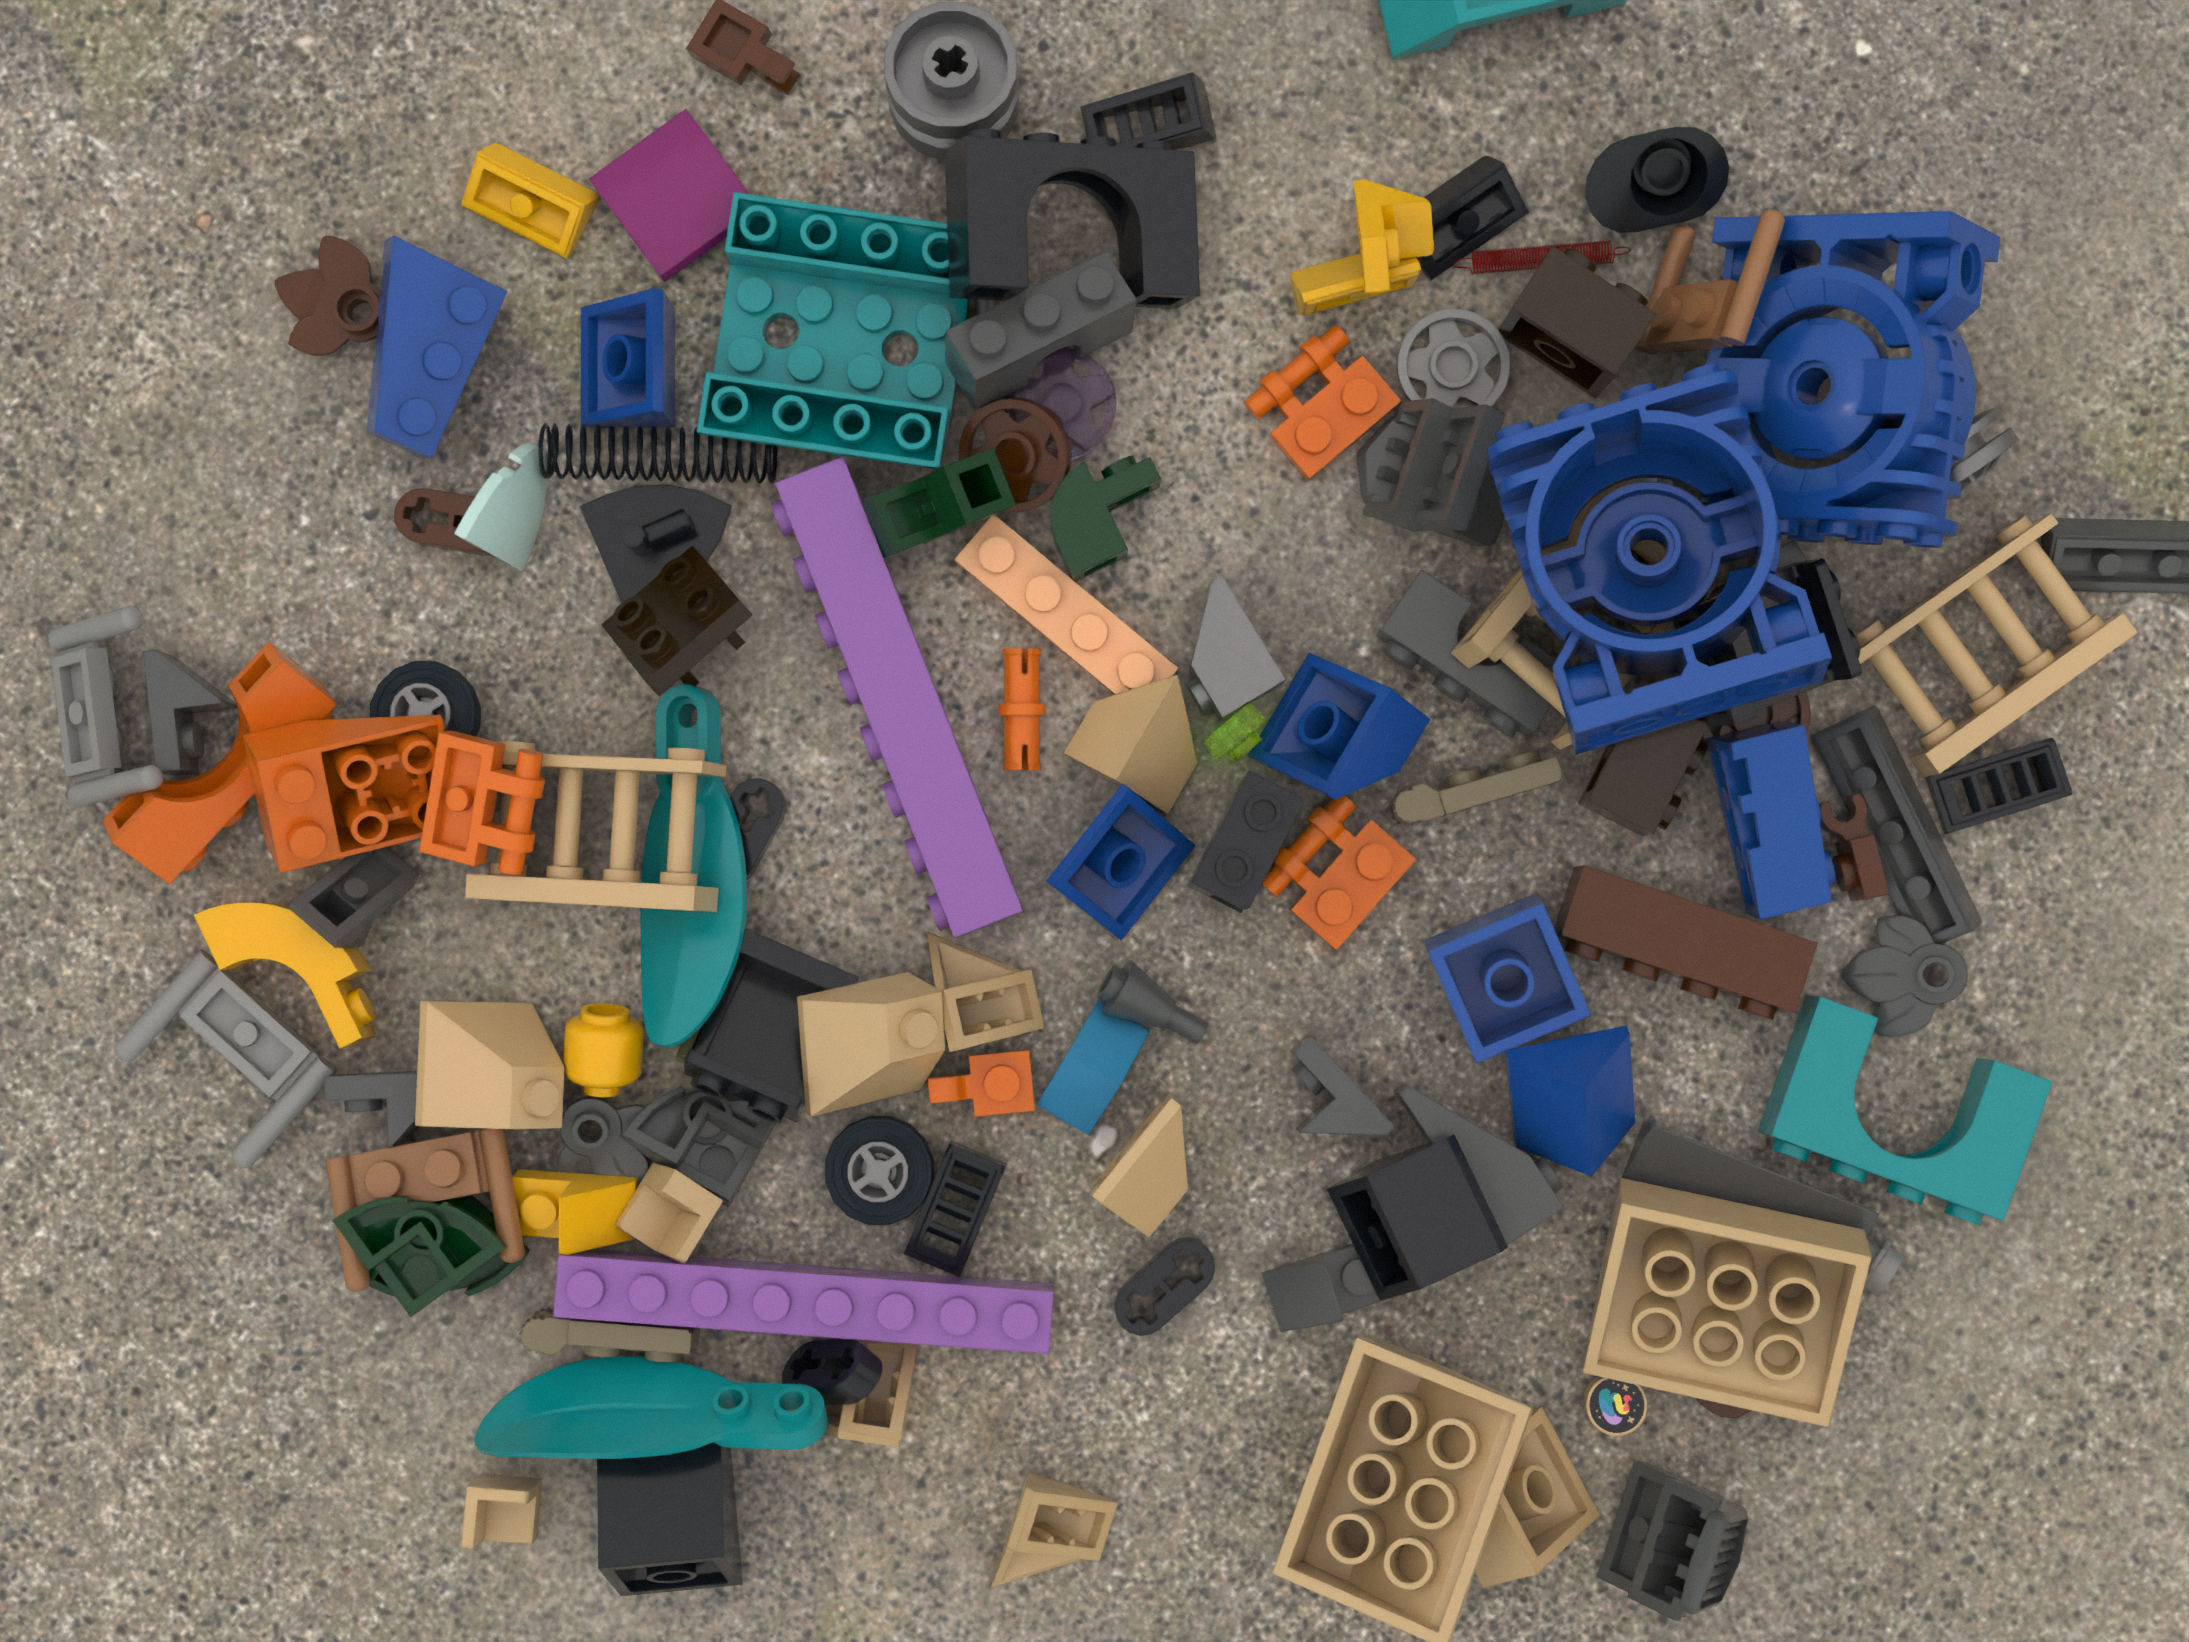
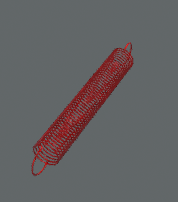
M1604 240L1602 242L1594 241L1593 243L1592 241L1590 243L1582 242L1581 244L1579 242L1578 244L1575 243V245L1574 243L1572 245L1567 243L1566 246L1565 244L1563 246L1562 244L1560 246L1557 244V247L1554 244V247L1559 248L1560 251L1562 248V252L1567 247L1568 249L1571 247V250H1573V246L1574 251H1576L1577 246V252H1579L1580 246V254H1582L1583 245L1584 256L1586 245V258L1591 259L1592 263L1594 258V265L1613 263L1615 255H1623L1631 251L1629 247H1616L1615 249L1628 248L1629 251L1615 254L1614 249L1612 254L1610 240L1605 242ZM1542 245V248L1541 246L1539 248L1538 246L1536 248L1535 246L1533 248L1527 246V249L1526 247L1524 249L1523 247L1521 249L1519 247L1518 249L1512 247V249L1500 248L1498 250L1497 248V250L1491 249L1490 251L1489 249L1487 251L1486 249L1485 251L1479 250L1478 252L1476 250L1475 252L1472 251V258L1457 260L1453 265L1455 266V263L1461 260L1472 259L1473 272L1470 267L1455 266L1456 268H1469L1472 274H1483V272L1495 273L1498 271L1510 272L1513 270L1525 271L1530 269V264L1531 269L1537 270L1539 263L1541 264L1543 261V251L1545 258L1546 251L1548 254L1551 248L1550 245H1548V248L1547 245H1545V248Z

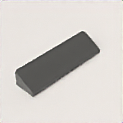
M2055 518L2058 524L2041 535V547L2073 591L2189 594V521Z
M1874 705L1813 734L1812 738L1849 814L1850 809L1846 796L1860 794L1865 800L1867 806V829L1869 835L1874 834L1889 896L1898 914L1921 922L1928 930L1934 943L1942 944L1974 931L1981 924V917L1877 706Z
M1645 1121L1642 1123L1622 1178L1864 1229L1867 1238L1879 1216L1877 1212Z

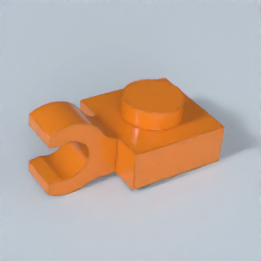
M1029 1049L968 1055L969 1074L928 1078L930 1104L973 1099L974 1117L1035 1111Z

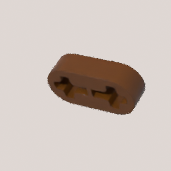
M421 488L405 493L398 500L394 510V521L399 532L410 541L427 547L481 556L491 555L454 534L475 496ZM425 502H429L430 509L441 516H447L448 522L447 525L429 523L426 525L424 533H419V525L410 520V515L412 511H422Z

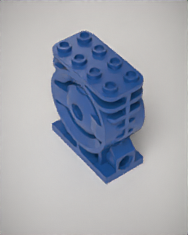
M1952 211L1784 216L1783 230L1745 345L1710 349L1706 365L1718 364L1720 371L1728 370L1735 373L1739 385L1738 396L1742 407L1746 408L1750 419L1749 430L1754 444H1758L1762 455L1761 466L1773 496L1775 511L1780 525V534L1787 535L1788 540L1823 543L1825 542V536L1844 538V542L1882 545L1883 538L1903 540V544L1908 546L1941 548L1943 537H1954L1957 533L1958 523L1945 519L1947 500L1961 498L1962 485L1950 481V472L1955 461L1964 460V444L1972 425L1976 399L1975 374L1968 349L1956 328L1980 307L1985 262H1998L2001 237ZM1760 216L1715 218L1712 243L1726 248L1722 280L1733 279L1737 282L1739 281ZM1892 264H1897L1894 286L1882 281V273ZM1839 308L1856 312L1877 329L1888 347H1910L1912 358H1889L1881 343L1864 328L1843 319L1823 316ZM1830 378L1831 387L1829 394L1823 401L1818 403L1817 393L1819 387L1824 380ZM1885 419L1903 420L1900 428L1879 429ZM1771 444L1787 454L1809 461H1831L1849 454L1852 455L1826 467L1813 469L1795 468L1778 461ZM1731 492L1710 497L1709 502L1701 503L1707 506L1735 496Z
M1708 364L1692 369L1682 375V382L1657 389L1656 384L1653 383L1633 387L1619 395L1620 401L1596 409L1593 403H1582L1569 407L1557 415V421L1533 428L1531 422L1510 425L1495 434L1497 442L1487 449L1489 470L1498 492L1499 503L1506 518L1512 545L1516 551L1527 589L1539 615L1545 620L1554 634L1565 644L1553 665V676L1576 755L1822 682L1832 656L1825 634L1819 633L1806 590L1776 576L1780 555V525L1775 511L1773 496L1762 470V455L1758 444H1754L1749 430L1750 419L1746 408L1742 407L1738 396L1739 385L1735 373L1728 370L1720 371L1718 364ZM1638 478H1661L1688 486L1704 498L1731 492L1735 496L1704 506L1692 494L1674 485L1660 482L1629 484L1609 493L1593 507L1581 527L1577 545L1541 556V550L1568 540L1575 520L1592 499L1604 490L1624 481ZM1643 540H1653L1664 547L1666 556L1662 561L1654 565H1644L1633 558L1631 549ZM1756 554V566L1730 571L1727 582L1713 605L1693 622L1673 631L1657 634L1631 633L1608 625L1592 613L1581 617L1574 611V609L1595 603L1608 615L1629 624L1651 626L1670 622L1689 614L1702 603L1716 581L1721 564ZM1765 596L1779 603V605L1764 609L1762 597ZM1746 628L1754 654L1710 667L1703 664L1725 650ZM1577 655L1589 661L1571 667ZM1679 672L1680 676L1633 689L1631 694L1626 695L1618 673L1635 676H1658Z

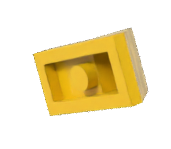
M1366 179L1355 180L1353 184L1357 232L1365 293L1390 291L1388 267L1400 266V259L1424 257L1433 254L1434 241L1431 204L1427 199Z
M518 1169L512 1176L522 1236L559 1238V1254L563 1255L634 1240L633 1237L618 1229L616 1222L638 1187V1177Z

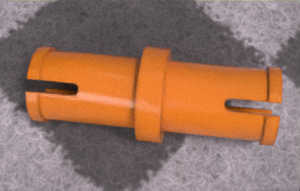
M1002 649V655H1004V703H998V716H1004L1003 770H1041L1040 716H1046V703H1040L1041 649Z

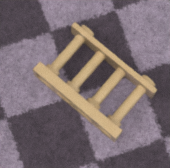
M1633 479L1616 484L1592 499L1575 520L1568 540L1541 550V556L1577 545L1581 527L1593 507L1609 493L1629 485ZM1643 540L1632 548L1649 565L1662 561L1666 556L1664 547L1653 540ZM1519 568L1452 650L1451 654L1468 669L1486 658H1490L1493 662L1500 659L1565 717L1553 673L1516 641L1519 634L1512 629L1524 614L1530 618L1536 614L1545 622L1534 606L1521 568ZM1716 582L1714 583V585H1713V587H1712V589H1711V591L1709 592L1708 595H1710L1711 592H1712V591L1714 590V588L1716 587V584H1717ZM1674 621L1651 626L1632 625L1639 630L1638 634H1657L1668 632L1673 626ZM1618 673L1622 688L1633 675ZM1567 722L1551 741L1559 750L1572 744Z
M2052 513L2033 522L2026 515L2015 520L1995 535L2001 545L1887 626L1884 627L1880 620L1877 619L1855 634L1860 648L1859 663L1861 664L1867 659L1871 661L1923 734L1919 740L1924 747L1909 757L1922 777L1942 773L2138 633L2124 613L2103 620L2097 613L2091 616L2037 542V538L2058 524ZM2015 554L2070 629L2066 635L2071 643L2054 655L2048 648L2041 650L1987 575ZM1965 589L1971 594L2021 664L2017 670L2022 677L2005 690L1999 683L1992 685L1938 610ZM1916 624L1925 633L1972 699L1968 705L1973 712L1957 724H1954L1950 718L1942 719L1889 645Z
M498 741L499 743L506 744L502 768L510 771H515L519 749L535 750V743ZM668 748L667 759L543 754L541 770H559L553 866H546V878L527 877L528 865H524L522 875L500 872L498 870L502 850L500 848L497 850V863H490V875L466 874L465 898L717 912L719 888L697 886L698 874L692 873L697 776L726 777V765L705 761V750L690 748ZM584 771L615 773L609 869H603L602 881L583 880L584 868H577ZM640 774L673 775L667 871L660 872L659 884L640 883V871L634 870ZM501 793L499 824L506 825L511 797L509 794Z

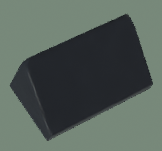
M1484 156L1424 197L1431 204L1434 251L1429 256L1416 257L1420 263L1421 270L1428 279L1433 280L1453 266L1455 261L1463 259L1529 213L1503 162L1490 156Z

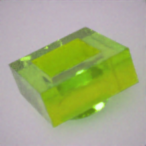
M1249 702L1208 736L1201 745L1216 763L1227 754L1236 763L1263 740L1256 730L1266 720L1255 706Z

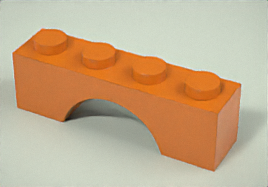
M270 641L228 684L237 705L239 725L234 743L225 757L213 768L198 776L183 780H163L161 786L157 789L124 796L102 820L114 845L168 884H171L181 872H188L196 867L206 853L207 844L223 827L227 828L234 825L245 813L249 799L255 791L243 734L304 720L330 719L331 710L337 705L323 683Z

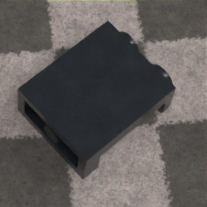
M1825 559L1796 562L1777 569L1776 576L1806 590L1819 633L1825 634L1832 658L1822 682L1705 716L1707 726L1740 724L1757 717L1755 711L1832 681L1848 680L1862 674L1858 660L1860 655L1859 643L1853 631L1847 627L1839 602L1841 597L1840 585L1834 573L1828 568ZM1722 591L1708 595L1689 614L1673 620L1675 630L1703 615L1717 600ZM1765 596L1762 597L1764 609L1779 605V603ZM1746 628L1725 650L1703 664L1710 667L1754 654Z
M1249 770L1241 779L1187 886L1239 913L1249 909L1303 805L1302 797Z
M745 929L740 954L731 979L719 1004L707 1019L694 1049L689 1050L685 1057L684 1074L692 1077L690 1084L694 1088L709 1096L724 1099L726 1093H729L749 1102L747 1109L758 1117L774 1123H781L783 1117L797 1123L805 1106L797 997L856 984L859 977L749 929Z

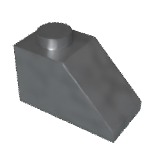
M1223 575L1211 583L1189 669L1194 680L1186 684L1203 715L1205 716L1214 711L1220 722L1280 687L1286 680Z

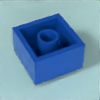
M1537 893L1424 940L1476 1064L1501 1054L1505 1050L1513 1049L1591 1016L1546 908Z

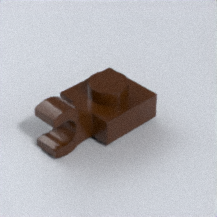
M715 0L686 47L691 57L739 85H742L748 73L752 71L767 84L788 95L800 76L799 72L793 69L795 63L792 60L766 47L767 42L772 36L768 26L723 0Z
M1860 794L1846 796L1850 814L1844 822L1834 818L1829 801L1819 803L1822 816L1820 827L1826 832L1834 834L1839 839V842H1835L1838 855L1833 856L1832 863L1836 882L1842 892L1848 891L1850 901L1868 900L1888 895L1889 890L1874 834L1869 835L1867 829V806L1863 797Z

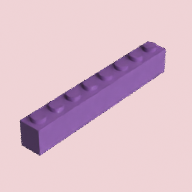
M839 457L776 482L775 485L781 499L771 503L772 509L784 537L795 533L803 555L793 559V562L806 593L817 589L825 612L815 615L818 626L828 649L839 645L847 668L837 671L850 705L861 702L870 724L860 727V732L872 761L883 758L892 780L882 784L894 817L897 818L906 814L914 837L905 840L904 843L917 875L928 871L936 890V894L926 898L939 931L950 927L954 938H959L1024 912L844 457Z
M591 1249L569 1255H558L553 1317L1049 1354L1054 1283L689 1256L685 1263H679L653 1253Z

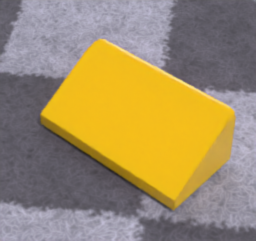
M493 143L477 152L461 206L567 259L571 256L591 218L600 195L501 144Z
M1360 253L1294 271L1290 274V282L1299 314L1307 316L1413 287L1421 272L1420 263L1416 257L1400 259V266L1388 267L1390 291L1365 293Z

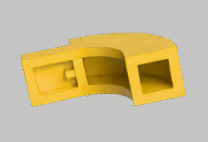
M233 903L209 908L194 914L219 970H238L263 959L280 962L296 971L309 985L339 1049L355 1047L376 1036L371 1022L376 1020V1014L371 1001L361 988L354 990L351 981L372 971L367 960L357 947L334 948L293 913L287 905Z

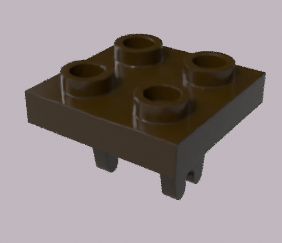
M692 545L681 556L669 561L662 568L660 574L635 596L623 601L616 608L614 614L601 625L643 680L660 696L679 679L684 684L698 685L700 681L692 674L690 669L725 639L736 650L746 642L736 632V629L747 621L752 614Z

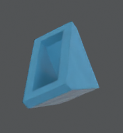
M1099 1000L1096 1002L1037 1103L1039 1107L1087 1135L1091 1133L1119 1089L1150 1030L1137 1022L1102 1014L1104 1003Z

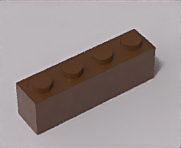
M1585 865L1573 868L1554 927L1558 938L1567 940L1564 949L1567 953L1599 962L1603 952L1624 959L1622 971L1652 981H1658L1660 972L1683 979L1680 987L1682 991L1713 1001L1716 1000L1718 991L1741 998L1738 1006L1739 1010L1770 1020H1774L1776 1010L1796 1013L1818 944L1817 942Z

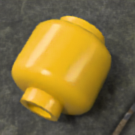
M613 1003L584 1005L581 1008V1014L573 1016L565 1025L564 1075L573 1083L583 1086V1093L593 1097H613L618 1095L620 1087L632 1084L641 1076L644 1042L643 1025L639 1020L630 1016V1009L625 1006Z

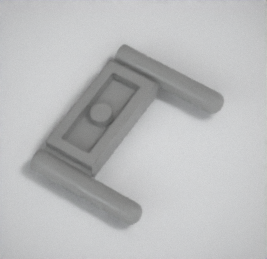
M127 606L53 629L49 634V643L54 650L58 651L59 655L52 657L51 663L65 776L74 777L75 783L68 790V798L77 807L154 790L160 787L163 782L162 771L154 765H147L119 773L114 772L115 769L122 768L120 756L122 738L116 724L113 700L114 676L109 667L107 647L99 648L98 641L139 629L143 624V615L134 606Z
M201 950L115 1045V1053L118 1058L125 1062L136 1060L173 1017L179 1013L180 1017L260 1090L269 1098L272 1097L277 1101L232 1151L233 1161L240 1167L249 1168L324 1086V1077L334 1075L337 1070L329 1061L316 1053L317 1050L228 970H219L215 959L207 952Z

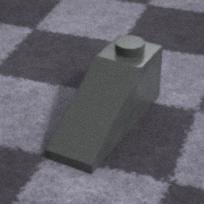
M1403 1084L1394 1090L1428 1143L1455 1134L1507 1245L1564 1208L1555 1194L1563 1186L1543 1157L1534 1162L1528 1154L1410 1086Z

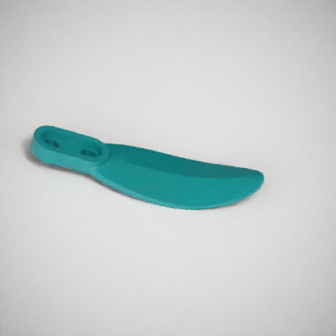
M678 684L668 689L662 695L656 709V759H667L668 748H690L705 750V761L721 764L720 707L717 699L710 691L689 684ZM697 708V722L692 726L691 715ZM656 774L660 794L653 807L646 833L641 883L659 884L660 872L667 871L673 775ZM697 776L692 873L698 874L697 886L719 888L717 912L640 908L643 1017L650 1041L663 1048L674 1047L688 1040L714 1012L731 979L744 937L747 918L745 854L738 820L721 777Z
M598 1357L554 1368L515 1388L484 1417L476 1432L474 1442L477 1450L485 1455L536 1458H640L681 1453L700 1448L712 1442L728 1448L797 1450L811 1446L824 1435L828 1426V1416L822 1395L815 1388L808 1385L731 1382L714 1372L680 1362H655L647 1360L645 1357Z

